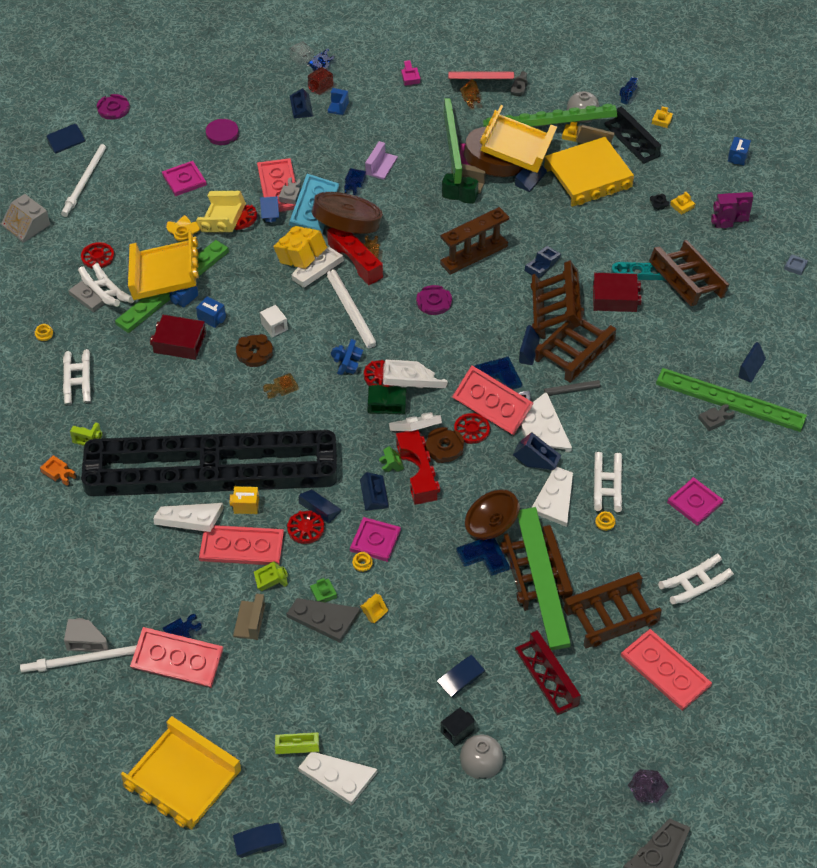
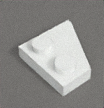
M432 412L421 414V417L415 416L406 418V420L389 423L390 431H414L442 423L441 415H433Z

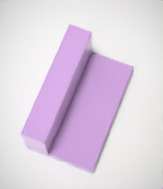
M379 141L365 162L366 175L385 180L398 159V156L385 153L384 142Z

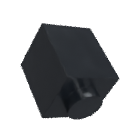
M459 707L441 721L440 732L456 746L474 732L475 720L469 712H465Z

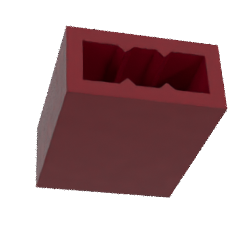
M594 273L593 311L637 312L638 305H641V295L638 294L641 291V281H638L637 274Z
M163 314L160 321L156 324L155 334L150 339L153 352L196 360L206 335L205 321Z

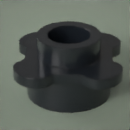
M664 194L650 197L653 208L657 210H662L669 206V201L666 200V195Z

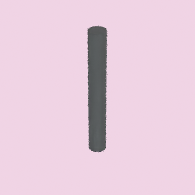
M600 381L545 388L544 393H547L549 396L599 388Z

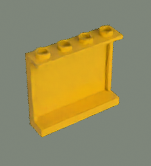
M501 105L498 111H494L481 137L480 143L482 147L480 151L538 173L557 127L550 125L547 133L500 115L503 105Z
M606 137L545 156L544 168L547 172L552 171L571 197L572 207L633 187L634 174Z
M191 230L188 231V240L143 251H139L137 243L129 245L128 288L133 300L196 286V279L199 278L197 271L199 265L196 258L199 257L197 250L198 240L196 236L193 237Z
M171 716L166 722L168 729L135 767L128 774L122 772L121 777L124 788L129 792H137L145 803H153L161 814L165 816L169 814L180 827L184 828L186 826L192 830L240 773L241 765L240 760Z

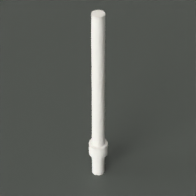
M101 144L72 195L65 201V207L61 212L62 216L67 217L70 210L75 207L78 196L106 150L105 145Z
M137 645L46 660V658L38 659L37 662L21 664L20 669L21 673L36 670L43 672L47 671L48 668L132 655L135 653Z

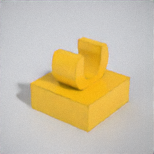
M662 106L661 110L657 109L652 119V124L668 128L673 113H669L668 108Z
M570 122V125L566 124L562 134L563 140L576 142L577 122Z
M687 192L671 200L670 203L681 215L695 208V203Z
M376 593L360 606L363 613L366 614L368 620L372 623L377 622L388 612L381 595Z

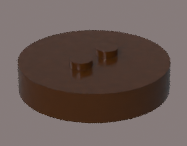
M486 127L477 128L468 134L465 142L464 157L471 166L485 171V174L499 177L515 176L523 169L521 166L480 151L482 147L480 140Z
M322 192L314 197L311 210L312 215L327 226L361 234L376 232L380 227L383 215L381 209L372 202L358 196L340 192Z

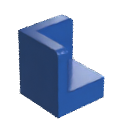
M332 88L331 104L328 108V113L344 114L349 103L347 90Z

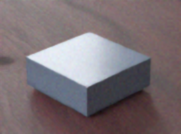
M791 254L784 270L801 276L808 260Z

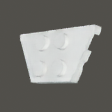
M386 359L383 366L384 385L446 388L448 381L445 379H436L433 371L417 361Z
M544 393L533 402L532 410H529L520 425L525 437L533 432L553 449H565V452H571L572 447L547 393Z

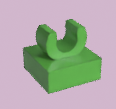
M390 446L383 449L385 456H382L379 461L386 465L382 469L385 472H389L392 469L397 472L403 470L404 466L399 453Z
M322 578L317 580L316 584L310 585V590L316 601L328 602L337 598V593L329 579L325 580Z

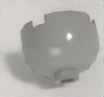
M582 91L570 97L567 110L574 107L584 109L587 106H600L594 94ZM583 120V121H575V122L588 123V122H591L592 120Z
M480 734L467 739L460 753L462 769L467 775L475 779L493 777L502 768L503 752L501 745L489 735Z

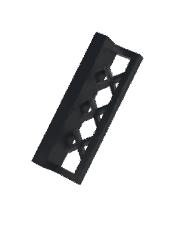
M622 106L617 108V117L604 123L643 164L660 157L661 144ZM618 123L621 127H613L612 124ZM621 133H628L630 138L623 137ZM631 142L638 143L640 147L632 146ZM641 152L649 153L650 156L644 158Z

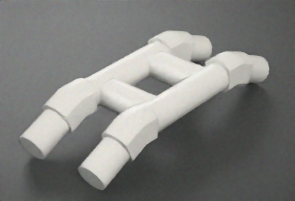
M98 263L92 266L98 278L97 281H93L84 267L78 269L84 284L89 286L105 304L117 307L120 301L134 302L132 296L121 291L108 278ZM107 286L110 290L103 291L100 287Z
M88 349L84 350L82 363L71 364L72 353L66 351L63 357L64 404H72L71 386L82 385L83 403H90V351ZM82 370V377L71 378V371Z
M595 452L594 509L596 511L602 510V496H614V510L620 512L622 511V454H614V473L602 472L603 453ZM602 480H614V488H602Z
M717 553L710 559L708 558L700 563V565L678 576L660 581L658 586L660 589H670L681 584L686 592L670 597L671 604H682L714 587L722 585L734 573L728 568L723 573L712 578V580L705 572L722 560ZM697 575L704 584L694 588L688 579Z

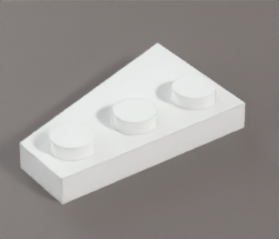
M559 467L552 470L532 506L536 507L538 516L567 527L572 472Z
M223 503L160 507L153 518L154 525L211 532L224 509Z
M311 752L298 767L299 772L350 805L356 801L377 774V769L316 752Z

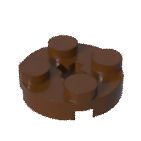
M264 334L241 337L236 346V356L246 366L259 367L266 364L267 360L273 356V346ZM252 349H258L256 353L251 351Z
M441 427L429 433L426 440V451H429L430 457L437 463L454 461L463 454L464 439L457 430L453 432L448 430L447 427ZM441 443L449 445L447 447H443Z

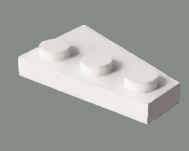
M327 246V249L318 257H315V260L307 268L298 267L292 274V280L302 287H306L344 261L343 255Z

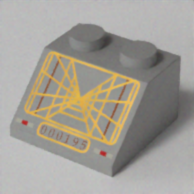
M26 194L11 202L1 223L3 228L23 243L50 225L47 210Z

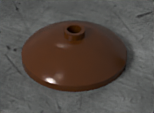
M494 490L481 496L473 503L466 514L465 528L473 538L479 540L496 538L505 533L514 524L519 514L520 504L517 497L508 490Z

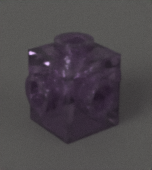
M639 769L628 784V787L633 792V796L640 802L658 803L669 788L659 772L654 770Z

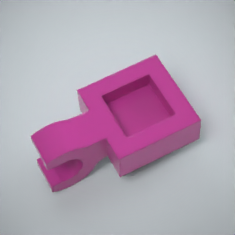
M410 60L404 61L405 67L401 70L404 85L419 84L420 75L417 67L412 68Z

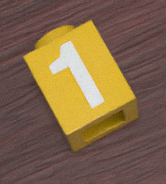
M234 486V493L230 494L229 500L230 506H233L234 514H258V487Z

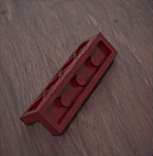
M536 630L530 633V641L515 647V651L556 715L558 716L579 706L580 693L539 631ZM532 647L535 651L534 658L525 656L522 651ZM535 663L546 668L545 674L535 672ZM545 680L555 682L557 685L556 690L546 689L544 686ZM556 696L565 698L569 704L559 708L555 703Z

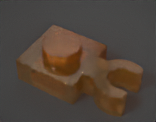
M471 79L460 90L464 101L473 109L475 101L480 103V98L477 97L480 92L476 81Z
M366 235L365 244L363 245L379 259L380 246L378 244V236H375L374 240H369L368 235Z
M291 373L273 379L274 384H265L263 386L264 392L271 391L267 393L268 399L274 398L277 393L284 396L299 390L298 384Z

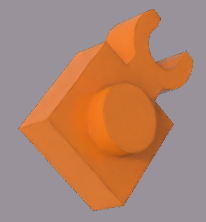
M54 455L40 467L41 473L54 481L60 478L62 483L67 486L69 485L67 477L76 478L75 472L68 468V464Z

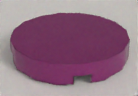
M111 94L107 98L104 96L96 105L98 114L102 118L109 120L124 117L130 109L127 98L119 94Z
M229 119L214 120L206 127V138L215 145L230 144V141L233 140L234 142L239 136L237 124Z
M430 285L422 288L420 293L418 292L416 304L423 313L439 315L449 310L452 304V296L450 291H446L442 286Z

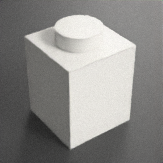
M276 305L260 312L261 324L271 337L288 330L287 318Z

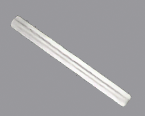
M334 269L328 271L327 277L365 345L369 349L375 347L376 340L338 273Z

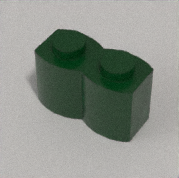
M447 173L442 181V196L449 200H459L463 203L473 204L478 197L479 181L471 177H462L461 184H454L453 173Z
M369 386L368 413L405 414V387Z

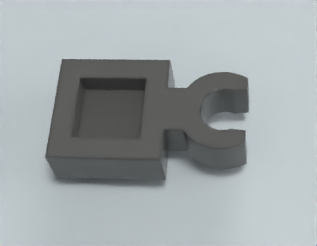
M726 404L719 411L714 407L699 414L698 419L708 431L724 425L726 420L732 419L735 412H725L729 408V405Z

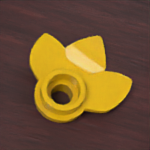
M185 215L177 223L167 222L166 225L168 232L172 233L178 241L188 240V231L190 230L192 234L200 231L197 222L191 223Z

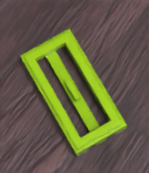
M317 732L275 735V754L319 752V733Z

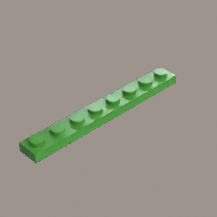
M604 104L601 107L587 106L584 109L574 107L567 111L557 109L549 113L540 111L532 115L523 113L515 117L512 115H506V117L528 126H540L617 117V109L615 105ZM491 117L483 120L484 127L489 124Z
M215 240L198 253L199 257H196L199 265L197 268L198 275L200 276L229 252V248ZM170 292L142 298L115 320L116 325L130 333L170 300Z

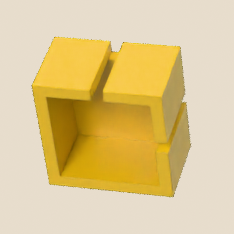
M299 226L292 227L273 246L280 263L300 268H307L315 260V257H318L327 249L320 230Z

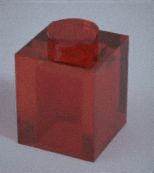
M322 66L308 75V88L318 95L333 86V74Z

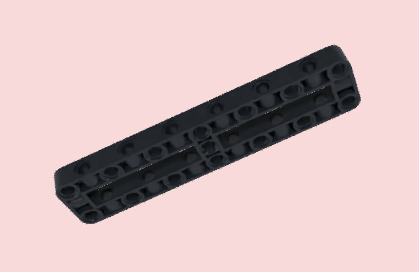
M330 430L91 439L84 445L81 480L86 495L93 497L234 491V486L258 487V490L331 487L337 482L336 436ZM306 455H315L317 457V461L221 465V460L230 458L243 460L262 459V457L294 458ZM200 460L199 466L103 469L107 463L141 464L153 461L167 463Z

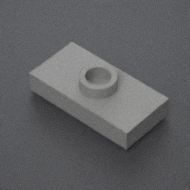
M83 281L68 290L69 295L92 312L105 304Z

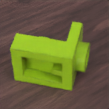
M96 422L91 430L73 426L70 430L72 442L84 446L91 439L102 438L100 425Z
M275 561L254 571L257 588L260 591H264L278 583L284 587L288 585L286 569L283 566H279Z

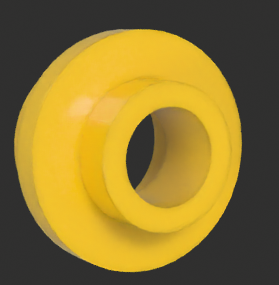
M40 324L36 327V339L47 341L52 338L53 329L49 325Z
M604 511L597 515L595 524L601 530H611L615 526V518L610 512Z
M365 552L357 553L352 560L354 569L360 572L369 570L373 564L371 556Z

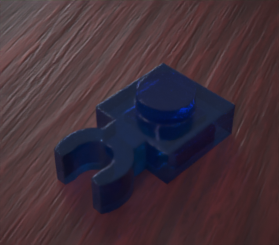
M325 49L322 53L319 52L308 62L317 75L321 74L335 57L334 55L328 57L327 52L329 49Z
M631 77L625 87L621 88L619 94L621 96V103L627 105L633 95V91L637 88L638 78Z
M350 168L345 178L344 193L347 194V191L351 189L353 190V195H356L357 187L362 188L365 181L366 171Z
M191 614L186 622L183 623L182 619L179 618L162 629L166 633L191 638L189 632L199 631L202 625L201 623L192 625V621L196 620L197 616L196 614Z

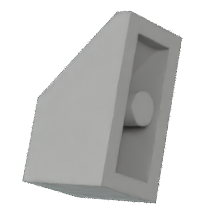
M83 618L68 619L64 637L67 651L99 652L109 650L106 638L89 620Z

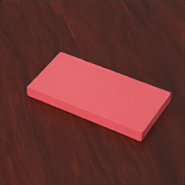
M448 71V78L513 79L514 72Z
M291 159L257 163L263 197L278 196L279 212L294 210V204L279 202V195L283 185L288 186V179L292 178V183H296Z
M472 365L452 396L512 435L516 433L534 404Z
M214 525L211 532H203L199 561L268 565L275 561L280 565L284 529Z
M143 627L130 667L211 688L224 648L223 646Z
M651 629L621 652L623 659L682 711L712 685L709 679Z

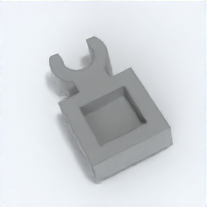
M292 178L288 179V186L283 185L279 195V202L296 205L300 194V179L296 183H292Z

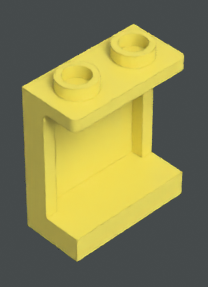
M210 191L208 198L211 204L205 217H197L196 219L201 232H233L246 205L241 191Z

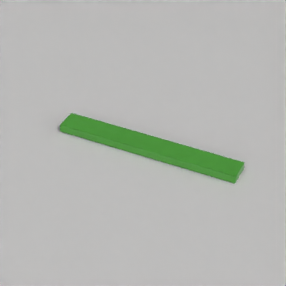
M444 98L443 113L454 184H461L462 164L452 103L450 98Z
M662 368L656 381V385L719 406L728 404V409L801 432L807 416L806 414Z
M532 507L519 510L517 518L549 648L552 651L571 647L537 509Z

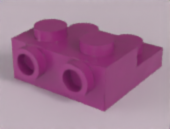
M753 193L717 194V200L713 204L714 214L711 215L712 224H715L716 228L733 227L734 222L749 221Z

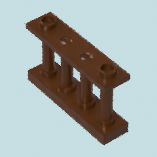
M498 207L440 235V238L449 246V256L440 260L441 266L451 275L508 247V241L500 234V224L510 220V217ZM493 228V234L486 237V231ZM479 235L478 242L471 245V238ZM464 242V249L456 252V245Z
M684 240L680 251L668 254L660 246L655 247L649 260L691 307L697 305L701 294L714 291L720 298H724L730 285L688 240ZM683 258L687 263L677 265L673 260ZM693 269L697 274L687 276L683 271ZM704 280L707 286L698 288L694 283Z
M571 260L564 262L563 273L540 281L536 274H533L530 285L533 292L534 323L532 327L542 339H545V328L567 320L571 321L575 327L581 326L579 271ZM565 280L563 287L547 293L543 292V288ZM566 293L564 300L544 307V301ZM567 307L565 314L545 321L546 314Z
M582 307L581 327L598 336L594 341H590L573 330L575 326L571 321L567 320L535 349V361L539 362L543 357H546L564 368V379L569 383L614 342L616 337V328L612 325L606 330H600L584 320V308ZM568 335L587 348L579 352L562 340ZM557 346L575 357V359L568 363L552 353L551 350Z
M551 525L543 526L542 533L552 566L553 576L557 581L558 596H562L563 602H565L566 598L572 596L573 590ZM506 533L504 534V541L501 542V550L503 554L507 555L518 590L516 592L518 604H522L524 611L528 610L529 600L537 599L535 591L526 592L524 583L533 582L532 575H521L519 570L520 566L529 565L527 557L516 559L513 551L525 548L524 542L522 540L511 543L509 535Z
M639 572L565 599L564 611L566 615H577L587 633L584 638L585 649L591 646L598 647L607 640L647 625L649 627L654 626L660 621L661 608L650 610L639 591L643 579ZM628 593L632 594L643 614L632 617L621 596ZM609 600L614 601L624 621L613 624L602 603ZM590 607L595 608L606 627L595 631L584 610Z

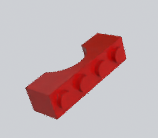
M335 228L327 230L328 245L340 254L342 252L345 253L355 265L358 275L368 285L383 278V263L351 232Z
M419 430L396 433V446L401 460L411 461L419 468L418 473L410 478V492L414 505L437 501V493H440L439 482L434 480L435 470L429 464L431 461L429 451L424 449L426 447L424 436H420Z

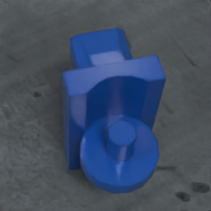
M353 339L350 340L346 350H344V346L339 345V347H335L331 351L334 361L337 363L341 361L337 372L339 375H343L344 371L354 374L358 367V363L350 360V358L359 361L363 350L355 346L356 341Z

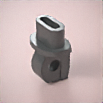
M522 71L520 76L515 79L511 88V95L522 96L525 93V87L528 84L525 71Z

